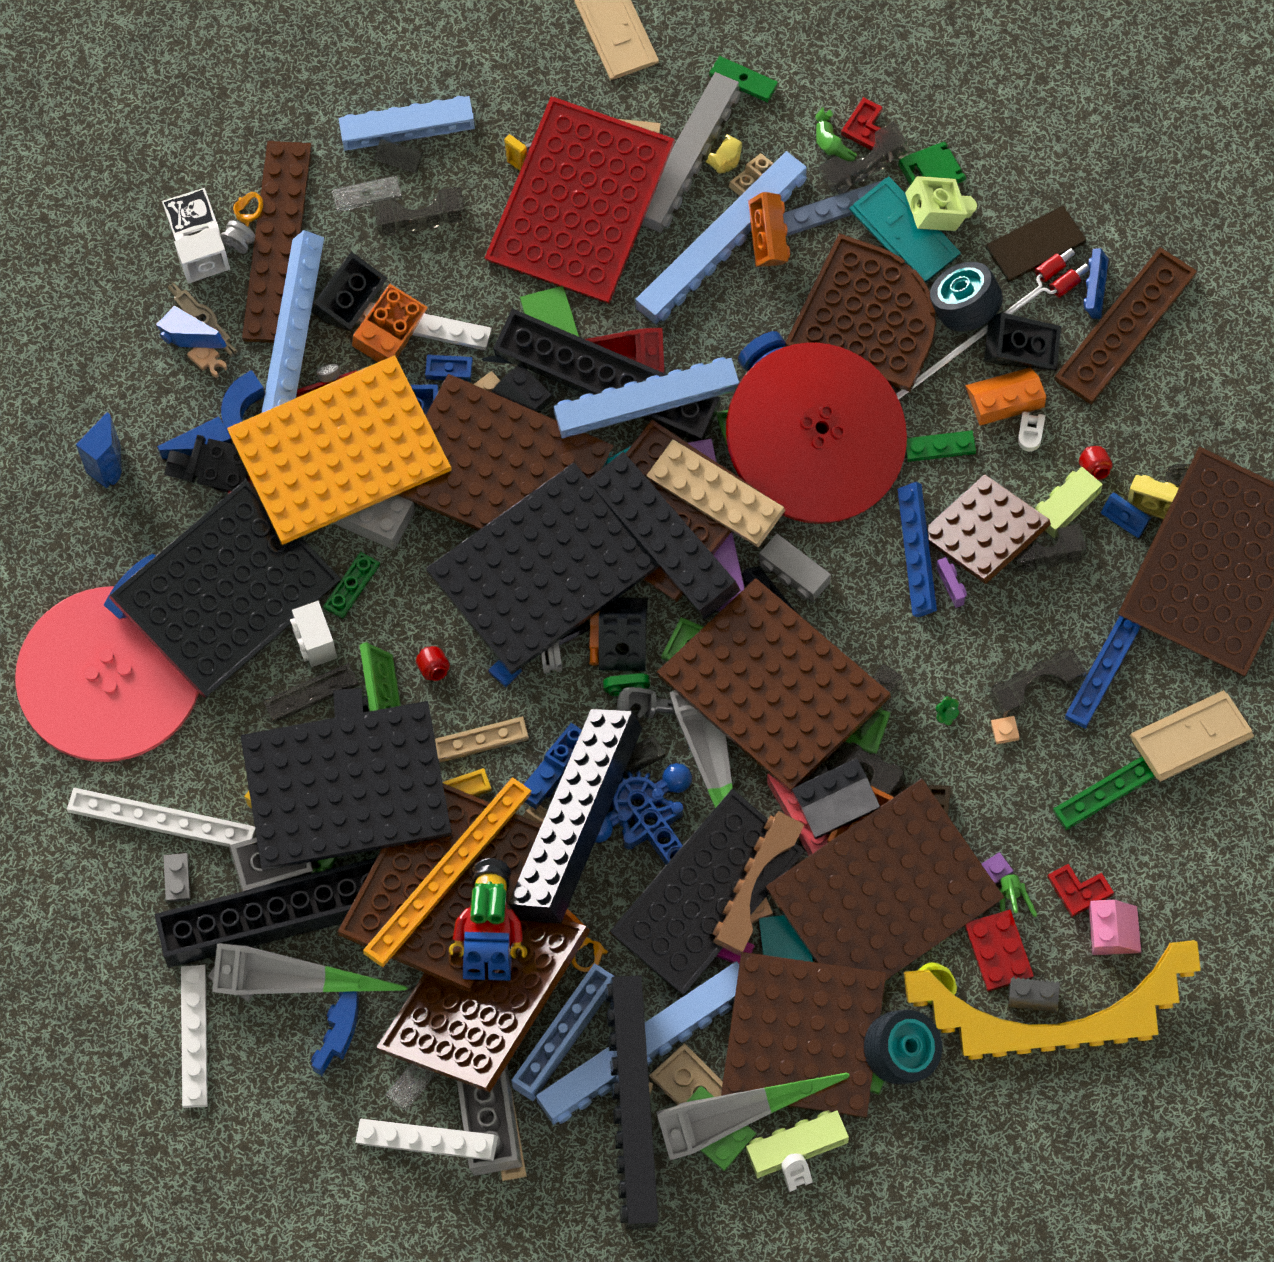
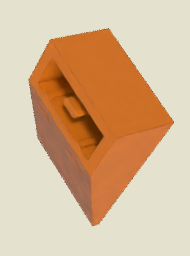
M389 284L354 333L352 346L377 362L394 355L398 358L428 307Z

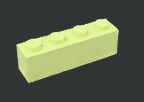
M829 1110L824 1111L814 1120L808 1121V1119L797 1122L794 1125L795 1127L791 1129L781 1128L774 1131L772 1136L768 1138L758 1137L751 1140L749 1145L746 1146V1153L756 1177L760 1178L782 1169L783 1160L790 1154H801L806 1160L847 1144L849 1136L838 1111L832 1113Z

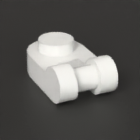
M1023 411L1018 444L1023 450L1031 452L1037 450L1041 444L1045 415L1039 414L1034 416L1029 415L1030 412ZM1028 424L1037 425L1036 428L1027 426Z
M790 1154L783 1160L782 1170L789 1192L796 1190V1187L799 1185L813 1183L808 1164L803 1155Z

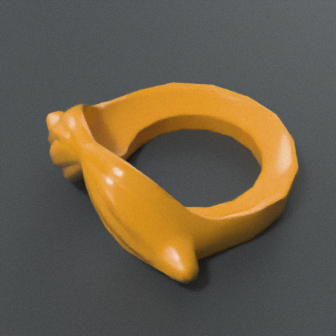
M250 192L243 198L239 197V200L233 206L236 218L247 227L250 222L260 216L263 209V199L256 192ZM253 198L258 199L259 206L254 214L246 215L239 213Z
M586 937L580 949L587 946L588 943L594 944V963L599 965L603 954H607L608 951L598 941H592ZM575 957L571 961V964L581 972H588L593 966L592 964L590 967H581L577 964Z

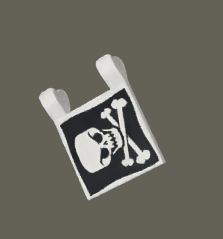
M205 188L162 201L175 240H179L184 235L215 227H217L219 235H221Z

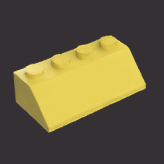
M1136 475L1130 487L1128 502L1146 514L1164 519L1178 488L1172 483L1155 481L1150 476Z

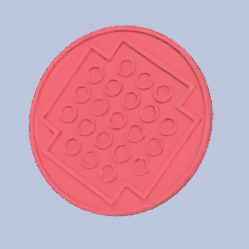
M114 586L99 587L74 594L48 610L28 633L20 650L16 665L15 677L18 700L33 730L45 742L60 752L75 758L94 762L130 759L161 745L183 725L195 706L199 692L128 617L119 619L104 606Z

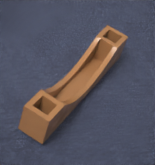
M779 811L774 817L770 815L764 827L768 831L764 838L759 837L754 847L757 853L754 859L749 858L744 868L747 874L744 880L739 879L733 892L737 893L734 901H728L723 911L726 917L723 923L719 921L714 929L713 935L716 938L713 943L737 955L744 951L753 932L750 919V901L756 879L768 862L779 854L790 850L795 845L804 826L803 823Z

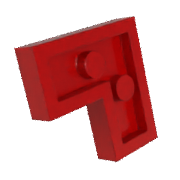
M863 97L842 128L841 135L880 154L891 138V133L874 125L882 112V106Z
M1067 864L1047 876L1071 917L1089 909L1091 901L1106 900L1114 894L1102 872L1080 883L1070 865Z

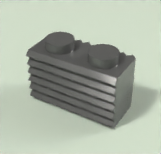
M1012 977L1009 987L1008 1008L1056 1012L1060 983L1058 981L1056 983L1054 981L1049 982L1048 980L1046 982L1044 980L1039 981L1038 979L1030 981L1029 978L1025 980L1024 978L1020 979L1018 977L1015 979V977Z

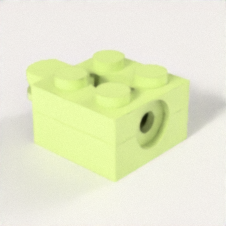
M917 176L905 192L917 229L956 231L964 219L970 218L977 209V203L971 196H961L956 179Z

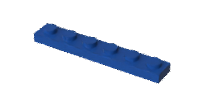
M913 482L897 490L912 615L922 617L937 611L922 484Z
M1119 616L1065 715L1066 720L1085 729L1087 728L1141 626Z

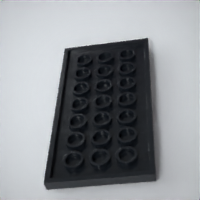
M734 789L730 790L609 932L610 935L681 996L684 995L723 949V947L713 943L716 938L713 935L714 929L719 921L723 923L726 917L723 911L728 901H734L737 894L733 892L739 879L744 880L747 874L744 868L749 858L754 859L757 853L754 847L759 837L764 838L768 831L764 828L768 819ZM797 843L790 850L772 859L762 869L752 890L750 915L769 894L765 886L787 872L805 852Z

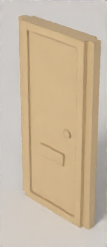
M574 0L610 81L659 63V59L631 0Z
M1224 690L1130 734L1132 742L1160 782L1254 738L1248 723Z

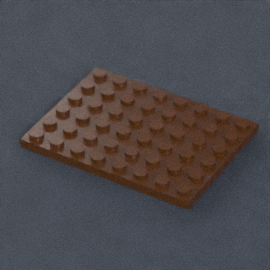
M448 374L429 408L426 418L452 471L397 495L479 531L572 463H575L583 474L590 479L605 467L614 449V445L586 433L562 438L556 420Z
M1199 446L1117 615L1245 677L1274 618V482Z
M756 578L657 671L658 677L790 793L793 792V788L803 783L891 698L889 691Z
M923 779L914 783L765 886L817 963L885 972V980L1004 898Z
M443 783L452 836L382 849L341 924L338 936L366 947L490 803ZM514 814L391 958L470 992L476 979H463V956L459 957L461 949L459 946H455L453 954L450 955L449 947L455 943L453 935L456 919L466 908H470L473 890L472 869L476 863L487 858L499 859L508 865L511 870V876L509 879L510 885L506 892L507 909H511L508 902L541 828V824ZM469 969V970H468V971L474 972V973L480 972V970H478V969Z
M563 919L561 924L520 920L523 937L521 945L526 947L527 955L523 958L522 950L517 948L515 952L516 958L511 956V980H488V963H486L485 980H476L470 992L424 973L376 1048L383 1054L491 1092L588 936L589 929L584 925ZM499 969L493 970V972H495V973H504V972H505V971L499 970Z

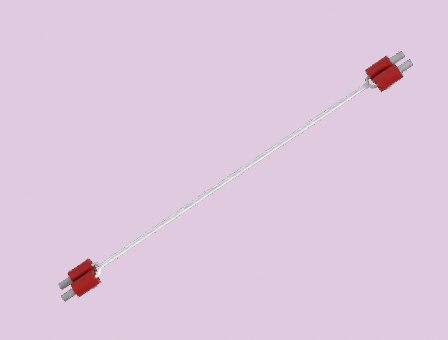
M1070 248L1061 256L1054 254L1035 269L1036 280L1039 286L1004 313L1012 315L1042 291H1046L1048 294H1055L1058 298H1061L1081 282L1080 277L1090 270L1089 266L1084 264L1076 271L1070 269L1049 285L1050 290L1042 288L1041 281L1045 283L1066 267L1065 262L1074 256L1075 252ZM988 325L917 377L913 388L987 333ZM901 389L896 395L900 399L909 391Z

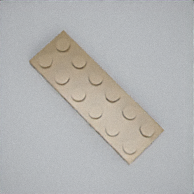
M675 440L670 442L646 475L648 480L758 548L785 512L784 507Z

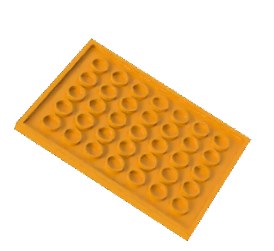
M395 355L227 428L282 545L452 471Z

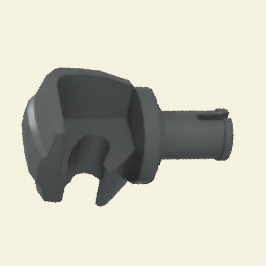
M628 687L619 693L617 711H629L634 706L638 710L635 716L637 720L644 714L646 718L652 719L656 712L675 714L672 700L657 698L655 691Z

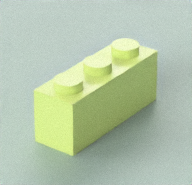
M1083 467L1077 472L1072 471L1065 479V483L1061 487L1057 486L1050 493V498L1046 502L1041 501L1035 508L1050 519L1051 525L1045 531L1055 538L1101 493L1102 483Z

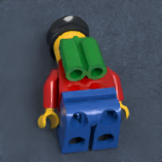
M487 858L476 863L472 869L473 890L470 908H466L456 919L453 935L455 943L449 947L450 955L453 954L455 946L460 947L459 957L463 956V979L485 980L486 963H488V980H511V956L516 958V949L520 948L522 950V957L525 958L527 949L521 945L523 941L521 921L513 910L507 909L506 892L510 885L511 870L503 861ZM469 969H478V970H480V972L474 973V972H470V971H468V970H469ZM499 969V970H503V971H505V972H504V973H495V972H493V970Z

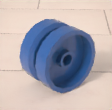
M777 331L765 333L755 338L741 351L738 356V362L748 372L768 354L786 347V342Z

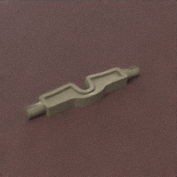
M175 283L168 286L167 289L175 296V303L184 312L198 320L205 317L206 320L203 323L219 331L227 345L223 349L230 357H233V353L236 354L238 351L230 344V336L218 325L214 312L206 305L199 304L187 290L181 291Z

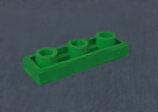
M722 56L717 58L709 72V77L711 78L716 72L738 81L740 91L767 103L778 86L777 81Z
M360 551L323 608L344 619L380 566V562ZM351 582L355 583L353 586H348Z

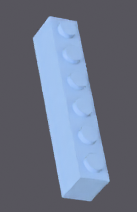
M457 96L448 100H434L424 104L415 103L400 108L391 107L388 110L369 111L359 115L349 114L339 118L344 151L475 129L469 96Z
M595 963L511 1080L513 1089L534 1101L536 1095L542 1090L604 1002L605 988H607V984H610L611 978L614 975Z

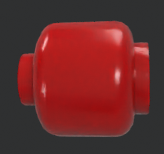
M1087 447L1079 457L1080 467H1083L1097 480H1102L1110 474L1113 463L1103 447Z
M437 646L425 647L416 657V666L426 680L439 681L447 675L450 663L441 648Z

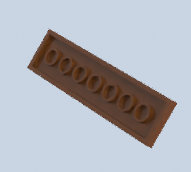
M1159 247L1055 375L1054 381L1092 405L1194 279L1197 271Z

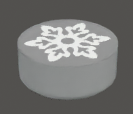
M328 364L317 370V376L321 382L334 381L341 374L337 364Z

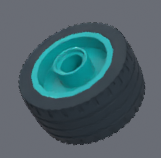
M965 262L950 267L934 281L930 290V299L939 319L947 328L958 332L983 326L994 318L1003 303L1002 291L994 274L986 265L978 262Z
M897 1010L878 1017L869 1026L864 1038V1053L868 1066L876 1076L892 1084L915 1083L927 1078L937 1068L942 1057V1038L938 1028L927 1015L915 1010Z

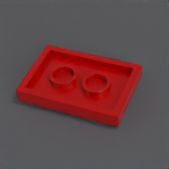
M1011 909L970 921L964 925L987 992L1009 986L1012 977H1015V979L1018 977L1020 979L1024 978L1025 980L1034 977Z

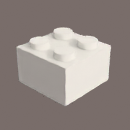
M217 227L207 228L200 233L191 236L186 235L174 241L188 284L230 270L226 251Z
M319 601L293 609L294 618L290 619L304 662L309 660L311 667L337 659L334 642Z

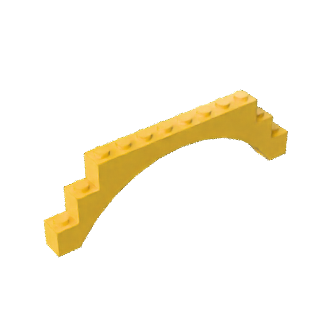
M1197 941L1169 943L1152 972L1131 993L1112 1006L1090 1016L1058 1024L1019 1023L1003 1020L977 1010L953 995L928 969L904 972L907 1002L913 1003L914 1007L926 1006L928 1001H932L933 1019L936 1027L941 1030V1033L955 1032V1028L959 1027L962 1055L968 1056L969 1060L981 1059L983 1058L982 1054L992 1053V1057L1007 1056V1051H1016L1017 1054H1028L1034 1048H1041V1052L1054 1051L1056 1050L1055 1046L1065 1045V1049H1074L1080 1047L1079 1043L1089 1042V1046L1104 1045L1106 1040H1113L1114 1044L1127 1043L1128 1038L1138 1037V1041L1152 1040V1035H1158L1155 1005H1159V1009L1173 1008L1174 1003H1180L1176 974L1179 973L1180 977L1195 976L1194 972L1201 970Z

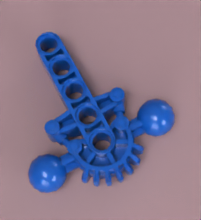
M679 763L669 765L663 772L662 780L655 784L650 780L649 773L645 777H641L640 771L636 773L637 777H633L631 772L627 773L628 779L622 777L610 805L613 807V810L606 815L595 843L606 841L611 836L613 827L619 823L623 827L624 847L626 849H633L636 845L648 840L665 865H667L683 846L669 826L683 816V805L680 802L666 800L664 794L669 791L675 793L683 792L692 782L690 770L684 764ZM636 799L644 802L639 807L633 806L631 803ZM665 805V807L656 808V806ZM653 818L657 823L655 825H647L645 820ZM632 819H634L636 824L632 828H629V824L631 823ZM667 837L670 842L668 844H660L658 839Z

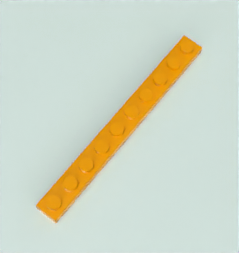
M512 777L363 950L364 955L381 967H384L530 797L531 790Z

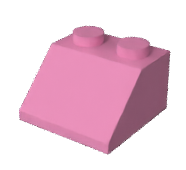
M1118 900L1091 901L1089 919L1093 955L1141 953L1137 906Z

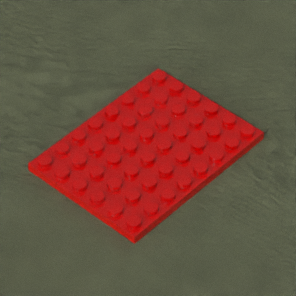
M551 96L492 238L485 260L610 304L675 144V139Z

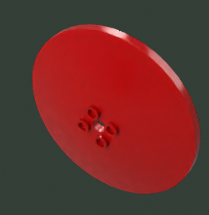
M793 344L780 348L762 358L740 381L731 398L726 418L727 446L738 476L759 490L760 493L783 506L785 512L782 516L805 523L826 524L840 522L863 513L889 491L897 479L905 458L907 444L906 422L895 391L881 372L870 362L850 350L831 344ZM817 423H823L826 426L827 432L825 434L817 432Z

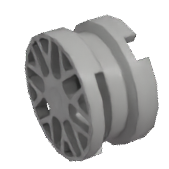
M234 220L228 222L226 231L220 235L223 244L230 249L235 247L234 250L242 254L248 251V245L252 244L256 238L251 229Z
M558 641L547 649L549 665H546L545 651L541 653L544 674L550 673L551 670L562 672Z

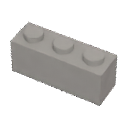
M778 534L759 553L760 566L769 573L771 571L774 572L783 585H791L796 589L797 595L804 600L808 598L814 602L831 583L830 573Z

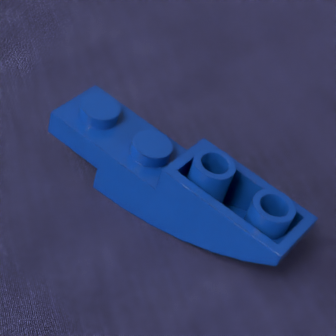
M570 723L544 755L542 763L524 783V786L531 790L530 797L525 801L526 804L537 809L546 797L549 798L561 781L582 729Z
M358 991L339 992L340 999L336 1005L333 1004L327 1013L329 1026L333 1029L327 1031L323 1039L324 1045L320 1051L317 1050L311 1059L313 1071L323 1076L334 1055L343 1060L350 1046L358 1018Z

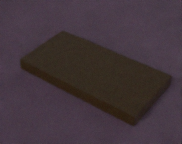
M1061 206L986 244V249L1007 281L1011 282L1033 271L1054 254L1061 256L1070 248L1073 250L1085 244L1086 238L1065 207Z

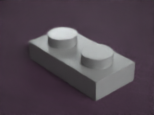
M188 854L163 855L166 902L189 901Z

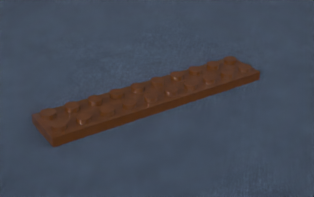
M267 141L260 194L263 199V209L257 218L256 238L254 241L242 340L245 342L274 343L292 241L302 231L312 150L311 143Z

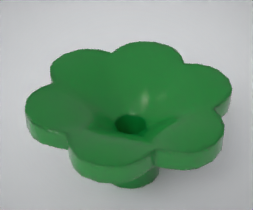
M946 696L941 703L937 704L936 711L938 714L936 719L939 723L951 725L953 719H956L959 715V702L957 699Z

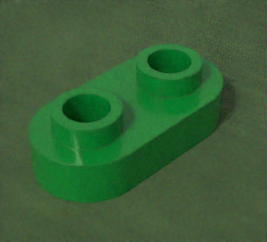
M644 673L611 676L603 680L604 692L609 693L610 696H619V693L628 687L644 689L650 687L649 675Z

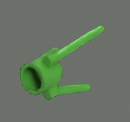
M1007 875L1001 878L1002 888L999 890L1004 898L1000 900V912L1005 911L1006 897L1011 899L1013 912L1017 914L1016 898L1021 893L1033 917H1037L1034 906L1026 892L1025 884L1020 883L1019 876Z

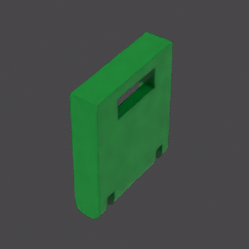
M946 142L938 143L899 158L898 162L910 185L916 178L912 172L915 170V166H917L923 177L956 179L957 184L965 181L966 175L962 173V169L951 150L947 149L948 145Z

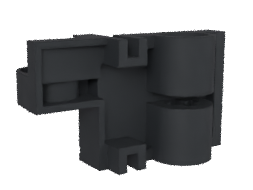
M197 435L191 456L176 451H169L164 472L166 476L194 483L195 479L198 478L197 483L199 485L209 486L223 492L233 491L247 479L248 473L234 444L210 438L207 444H205V437Z

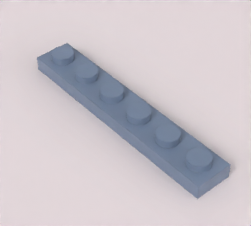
M881 181L785 212L783 219L787 225V236L853 215L849 208Z

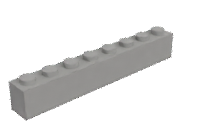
M714 73L670 153L643 220V226L660 233L664 227H669L673 218L672 212L674 209H679L683 200L682 194L684 191H689L692 185V176L694 173L698 174L702 167L701 160L703 156L707 157L709 155L713 138L717 139L719 137L722 122L729 119L732 104H737L740 99L741 92L739 91L738 81L719 73Z

